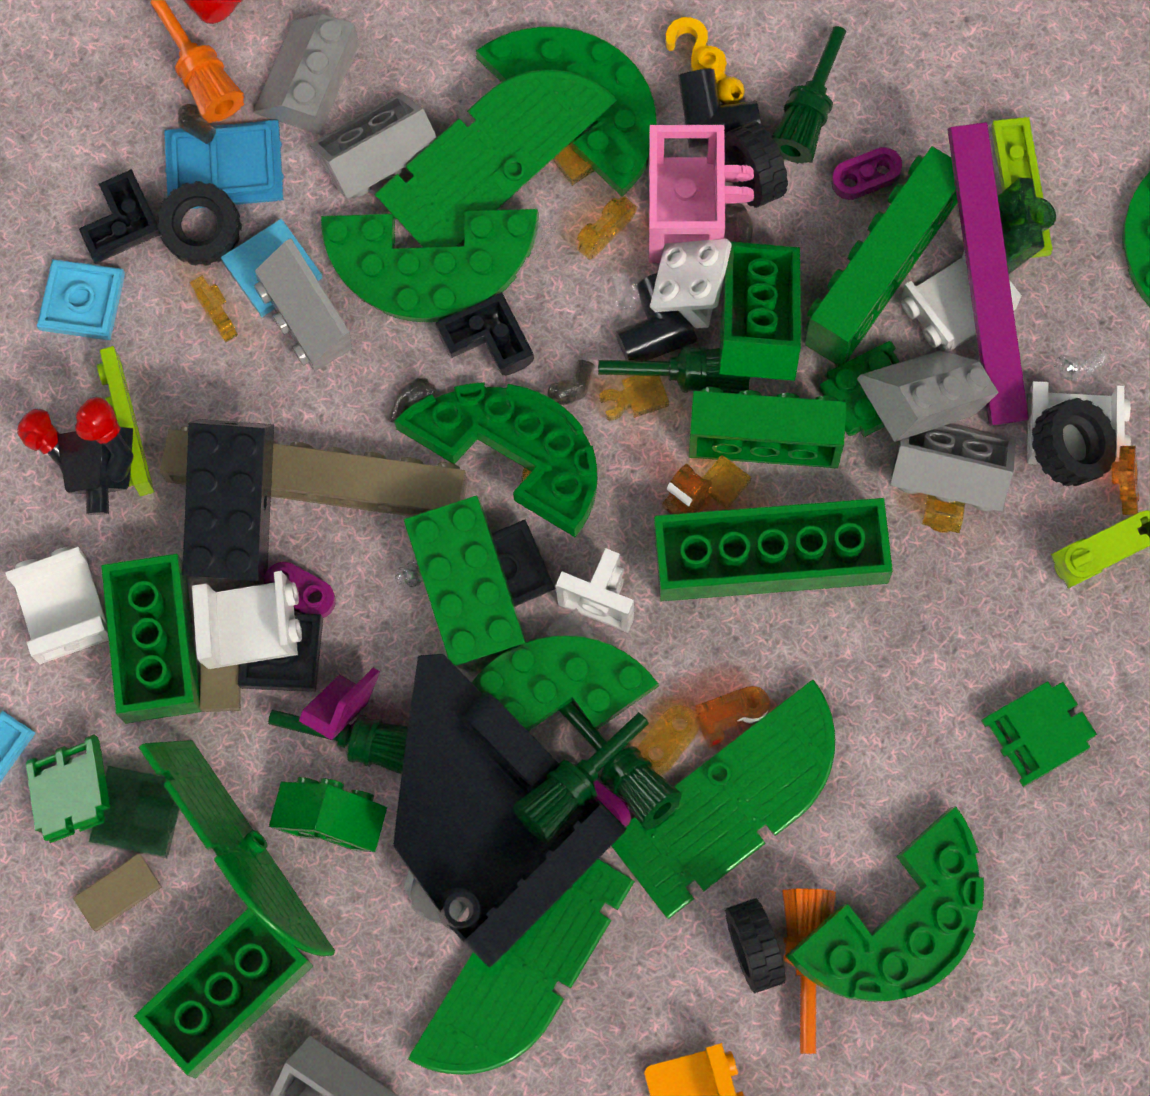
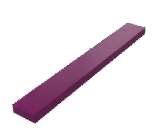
M984 122L950 127L947 130L980 363L999 392L986 404L989 426L1027 421L1029 417L988 124Z

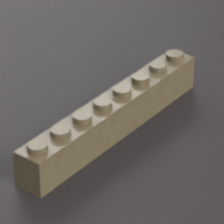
M187 426L181 427L180 430L168 429L160 467V473L168 483L186 485ZM275 441L273 443L271 497L410 517L464 500L467 486L466 472L453 463L441 462L438 463V466L423 464L421 460L412 457H403L401 461L386 459V456L375 452H366L364 456L349 454L348 450L339 447H328L327 451L312 449L311 445L303 442H291L290 446L276 444Z

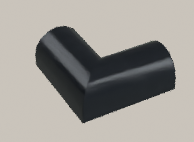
M714 69L695 70L678 75L685 125H724L725 134L750 122L756 121L758 124H761L756 100L726 105L719 104ZM687 138L689 148L708 145V138Z
M132 169L99 183L112 214L78 228L95 264L161 235Z
M658 273L644 278L636 286V293L647 319L615 332L616 339L626 360L648 361L680 349L683 346L693 344L698 340L692 324L679 311L654 312L650 308Z
M502 292L435 323L441 341L451 359L486 343L502 375L516 373L529 366L534 360V354Z

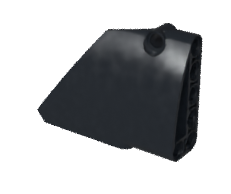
M444 654L418 655L402 765L393 847L437 908L442 924L449 930H453L483 963L490 968L610 848L627 828L598 800L593 804L587 802L582 811L576 810L550 843H542L514 813L513 804L548 780L547 774L555 771L559 767V763L495 697L487 692L482 694ZM460 900L467 905L469 915L466 921L459 922L451 917L449 907L452 901Z

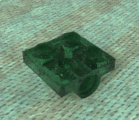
M1019 178L998 195L1008 274L1045 247L1042 233L1053 226L1056 221V212L1051 203L1043 198L1036 197L1033 178Z
M108 766L105 778L110 808L104 810L105 822L92 827L89 842L94 845L168 859L180 809L163 785L167 780L164 776Z

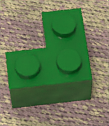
M298 777L297 782L280 783L268 827L299 838L321 839L353 851L376 852L387 806L374 802V795L368 792L351 790L350 793L343 790L344 783L336 780L321 778V782L310 778Z

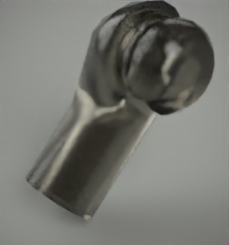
M186 104L179 109V128L205 144H209L216 134V129L202 121L198 107L194 104Z
M737 203V205L726 204L725 223H735L733 242L752 243L753 221L745 206Z
M578 360L573 377L559 383H552L547 391L548 397L560 405H567L583 399L588 392L595 365L586 360Z
M416 378L399 389L388 420L395 423L394 420L419 399L422 400L430 395L435 397L436 386L433 383H429L426 378Z

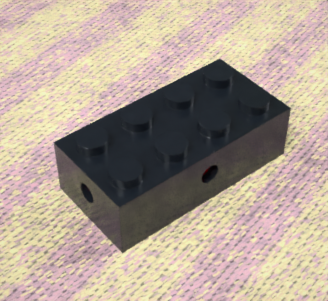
M198 419L188 423L182 575L259 581L265 576L268 570L274 424Z

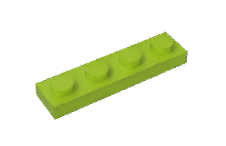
M1029 117L995 120L992 123L991 130L1014 260L1051 256L1053 248Z
M114 346L100 349L103 363L97 364V370L102 385H108L111 394L105 400L113 407L119 426L133 428L132 452L134 458L130 469L129 487L134 486L140 497L155 493L121 358Z

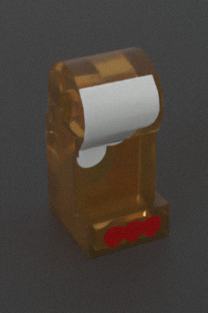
M685 464L668 484L669 496L662 503V508L670 514L702 512L712 500V483L708 479L701 478L693 471L690 465Z
M749 686L696 705L694 714L708 748L723 743L725 737L723 731L741 724L752 726L765 717L770 705L769 696L760 687Z

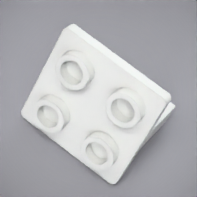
M728 239L665 244L650 308L654 312L679 311L695 328H708L712 310L719 303L732 246L731 242Z

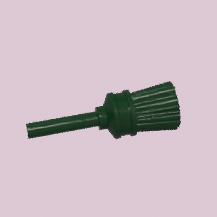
M840 26L832 28L812 80L807 81L805 86L799 85L791 89L789 100L786 101L784 106L785 114L772 135L783 159L796 164L813 162L821 127L826 124L828 113L831 112L833 107L832 100L826 95L827 88L825 84L846 34V30Z
M683 346L678 357H669V361L598 360V375L668 376L669 381H677L682 393L701 391L703 388L713 387L719 388L724 392L739 394L741 391L749 390L750 377L719 374L720 348L705 349V346H699V348Z
M572 702L559 710L596 751L608 741L597 729L595 730L590 721ZM631 746L621 750L604 766L600 780L604 785H608L611 788L613 794L623 798L640 824L647 831L668 819L672 812L680 805L682 793L651 768V762L641 755L637 747Z
M273 709L269 715V725L329 739L299 722L300 716ZM359 715L333 741H337L338 747L345 748L348 762H360L368 767L376 764L401 774L408 726L386 724L381 719L376 718L373 720L365 715Z
M638 712L587 761L582 759L575 764L562 760L555 771L547 774L548 780L513 804L514 813L542 843H550L576 810L582 811L588 801L597 797L594 781L599 778L597 772L649 724L648 720Z

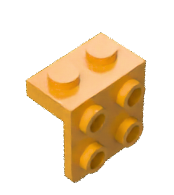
M722 1043L706 1047L705 1051L650 1065L645 1069V1078L650 1096H744L743 1091L735 1092L731 1076L738 1075L732 1051L724 1052Z

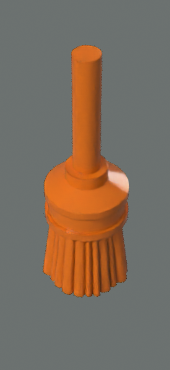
M151 0L152 7L180 50V58L175 65V71L182 78L185 88L191 91L202 118L207 123H212L213 121L220 122L234 115L244 105V93L224 71V64L217 57L214 48L209 45L199 46L197 43H192L165 0Z
M801 888L782 890L788 936L783 938V943L785 944L783 961L794 966L786 955L834 912L835 891ZM796 968V976L800 977V1054H816V984Z

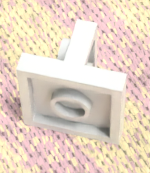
M605 548L591 583L561 572L556 583L558 605L628 633L634 620V600L620 595L624 583L622 578L624 568L620 567V554Z

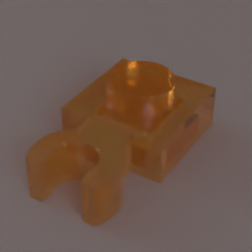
M1120 446L1119 462H1112V484H1119L1123 515H1135L1138 513L1139 487L1136 446Z

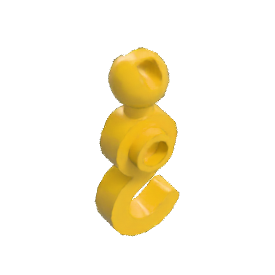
M681 17L674 20L666 31V49L673 51L677 38L680 35L692 34L696 38V42L692 50L691 71L714 69L719 100L724 104L740 102L745 93L742 81L725 74L726 56L719 48L708 46V31L704 24L698 19L691 17Z

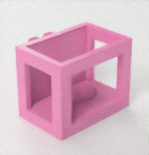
M650 125L649 263H660L664 245L667 243L724 239L725 203H747L753 201V189L744 186H725V182L750 181L754 177V169L748 165H725L724 125ZM664 138H708L707 157H664Z

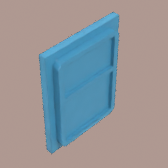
M279 120L164 130L167 198L173 189L182 187V184L202 181L203 184L211 183L219 190L225 191L235 205L284 200V175L282 174L281 162L282 142L280 141Z

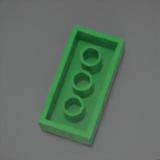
M730 241L732 246L721 290L719 374L795 381L801 350L800 247Z
M713 387L703 388L701 391H693L688 458L838 469L844 448L847 402L838 401L837 398L832 396L802 399L793 393H781L777 397L762 396L760 392L753 390H744L739 392V394L724 393L723 390Z
M476 495L403 519L448 659L457 666L526 643L480 497Z
M178 554L101 565L116 714L125 724L202 712L200 709V691L187 576L182 575L183 561Z
M248 908L141 1008L134 1017L187 1076L196 1079L294 986L313 965L296 947L276 935Z

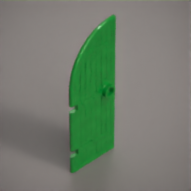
M536 70L513 76L496 85L467 110L469 115L475 120L469 127L458 118L405 166L413 175L407 183L396 174L374 195L422 248L457 247L464 240L465 211L498 210L618 100L598 83L567 71Z
M814 679L674 787L682 793V798L679 802L680 805L666 821L646 831L638 819L634 817L626 827L627 830L611 845L667 919H670L694 900L693 896L686 889L687 886L696 881L703 892L766 844L757 833L759 830L767 826L774 836L778 835L802 816L821 794L832 769L836 743L834 722L829 705Z
M193 740L143 743L140 745V751L156 775H163L167 780L163 784L205 848L207 850L213 849L217 856L213 859L234 891L256 917L276 935L294 947L316 956H333L335 949L267 851L265 838L258 831L252 829Z
M598 859L490 968L473 952L409 1055L408 1060L423 1068L440 1073L469 1075L499 1068L525 1053L543 1035L564 1001L563 997L552 991L557 982H560L566 987L572 988L611 923V919L599 913L603 905L607 904L618 910L635 881Z

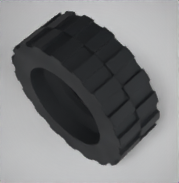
M754 121L724 134L725 165H748L754 169V177L750 181L733 182L734 186H744L753 189L754 199L747 202L748 205L758 208L784 196L788 186L787 171L779 148L769 131L762 124Z
M202 181L182 184V187L173 189L168 198H164L161 203L162 208L158 211L157 216L159 219L157 227L162 236L160 238L170 252L182 262L187 261L190 265L195 266L197 264L211 265L213 262L222 261L221 257L233 250L235 244H238L240 239L239 232L242 231L239 211L227 193L222 189L219 190L214 184H203ZM206 207L216 215L217 229L208 240L197 242L189 239L184 234L182 220L190 209Z
M1081 398L1069 399L1044 410L1042 415L1037 417L1035 428L1032 429V448L1035 450L1037 463H1040L1043 472L1048 474L1051 480L1056 483L1060 482L1063 486H1079L1098 479L1111 470V465L1116 460V433L1110 424L1111 421L1108 416H1105L1099 406L1093 405V402L1089 400L1083 401ZM1067 425H1074L1084 439L1086 456L1082 460H1075L1065 446L1063 429Z
M755 898L726 908L725 916L731 941L751 991L757 993L786 983L785 969L778 943L761 902Z

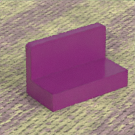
M373 667L357 684L339 674L303 709L299 722L333 740L368 704L380 671Z

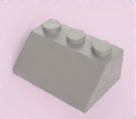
M322 13L293 20L256 104L254 114L272 120H279L281 123L321 135L359 46L355 24Z
M400 93L311 143L310 147L338 191L349 199L365 195L371 190L372 185L382 179L390 180L396 174L399 175L402 172V168L431 144L437 136L424 109L405 94Z
M291 238L288 239L255 270L258 283L254 285V288L264 304L270 301L277 311L273 318L283 335L290 332L297 344L292 346V349L301 364L304 366L309 363L315 372L352 350L350 332Z
M943 350L864 373L857 378L894 442L972 417L999 393L980 361Z
M952 424L899 441L890 486L898 487L899 490L909 494L920 492L932 495L943 502L951 503L958 501L971 504L981 511L996 510L1002 512L1014 472L1016 439Z
M309 1036L286 1061L270 1096L398 1095Z

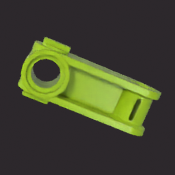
M1141 511L1087 539L1082 538L1052 553L1051 557L1055 563L1056 574L1060 579L1064 580L1067 588L1069 589L1103 572V569L1149 547L1150 511ZM1145 526L1147 533L1140 535L1137 528Z

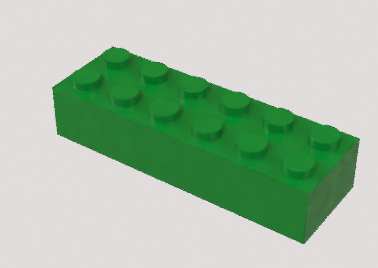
M931 146L924 157L918 155L908 170L907 174L910 177L905 185L901 183L896 185L888 198L890 206L883 214L879 211L874 216L868 227L870 234L864 242L858 240L847 257L850 262L845 270H836L827 285L830 291L823 300L818 297L807 313L806 317L810 319L804 328V331L807 332L805 346L837 366L846 363L958 204L952 159Z
M884 498L654 516L660 602L888 584L893 573Z

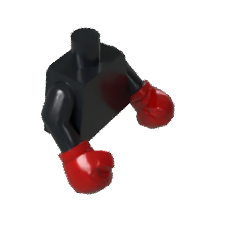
M91 397L79 408L76 413V431L60 434L51 423L48 412L43 409H33L26 413L17 429V434L23 444L34 451L39 450L43 455L47 453L57 463L63 474L64 487L68 493L86 494V514H109V492L127 490L129 487L130 469L134 458L132 452L133 428L120 427L117 423L113 407L101 397Z

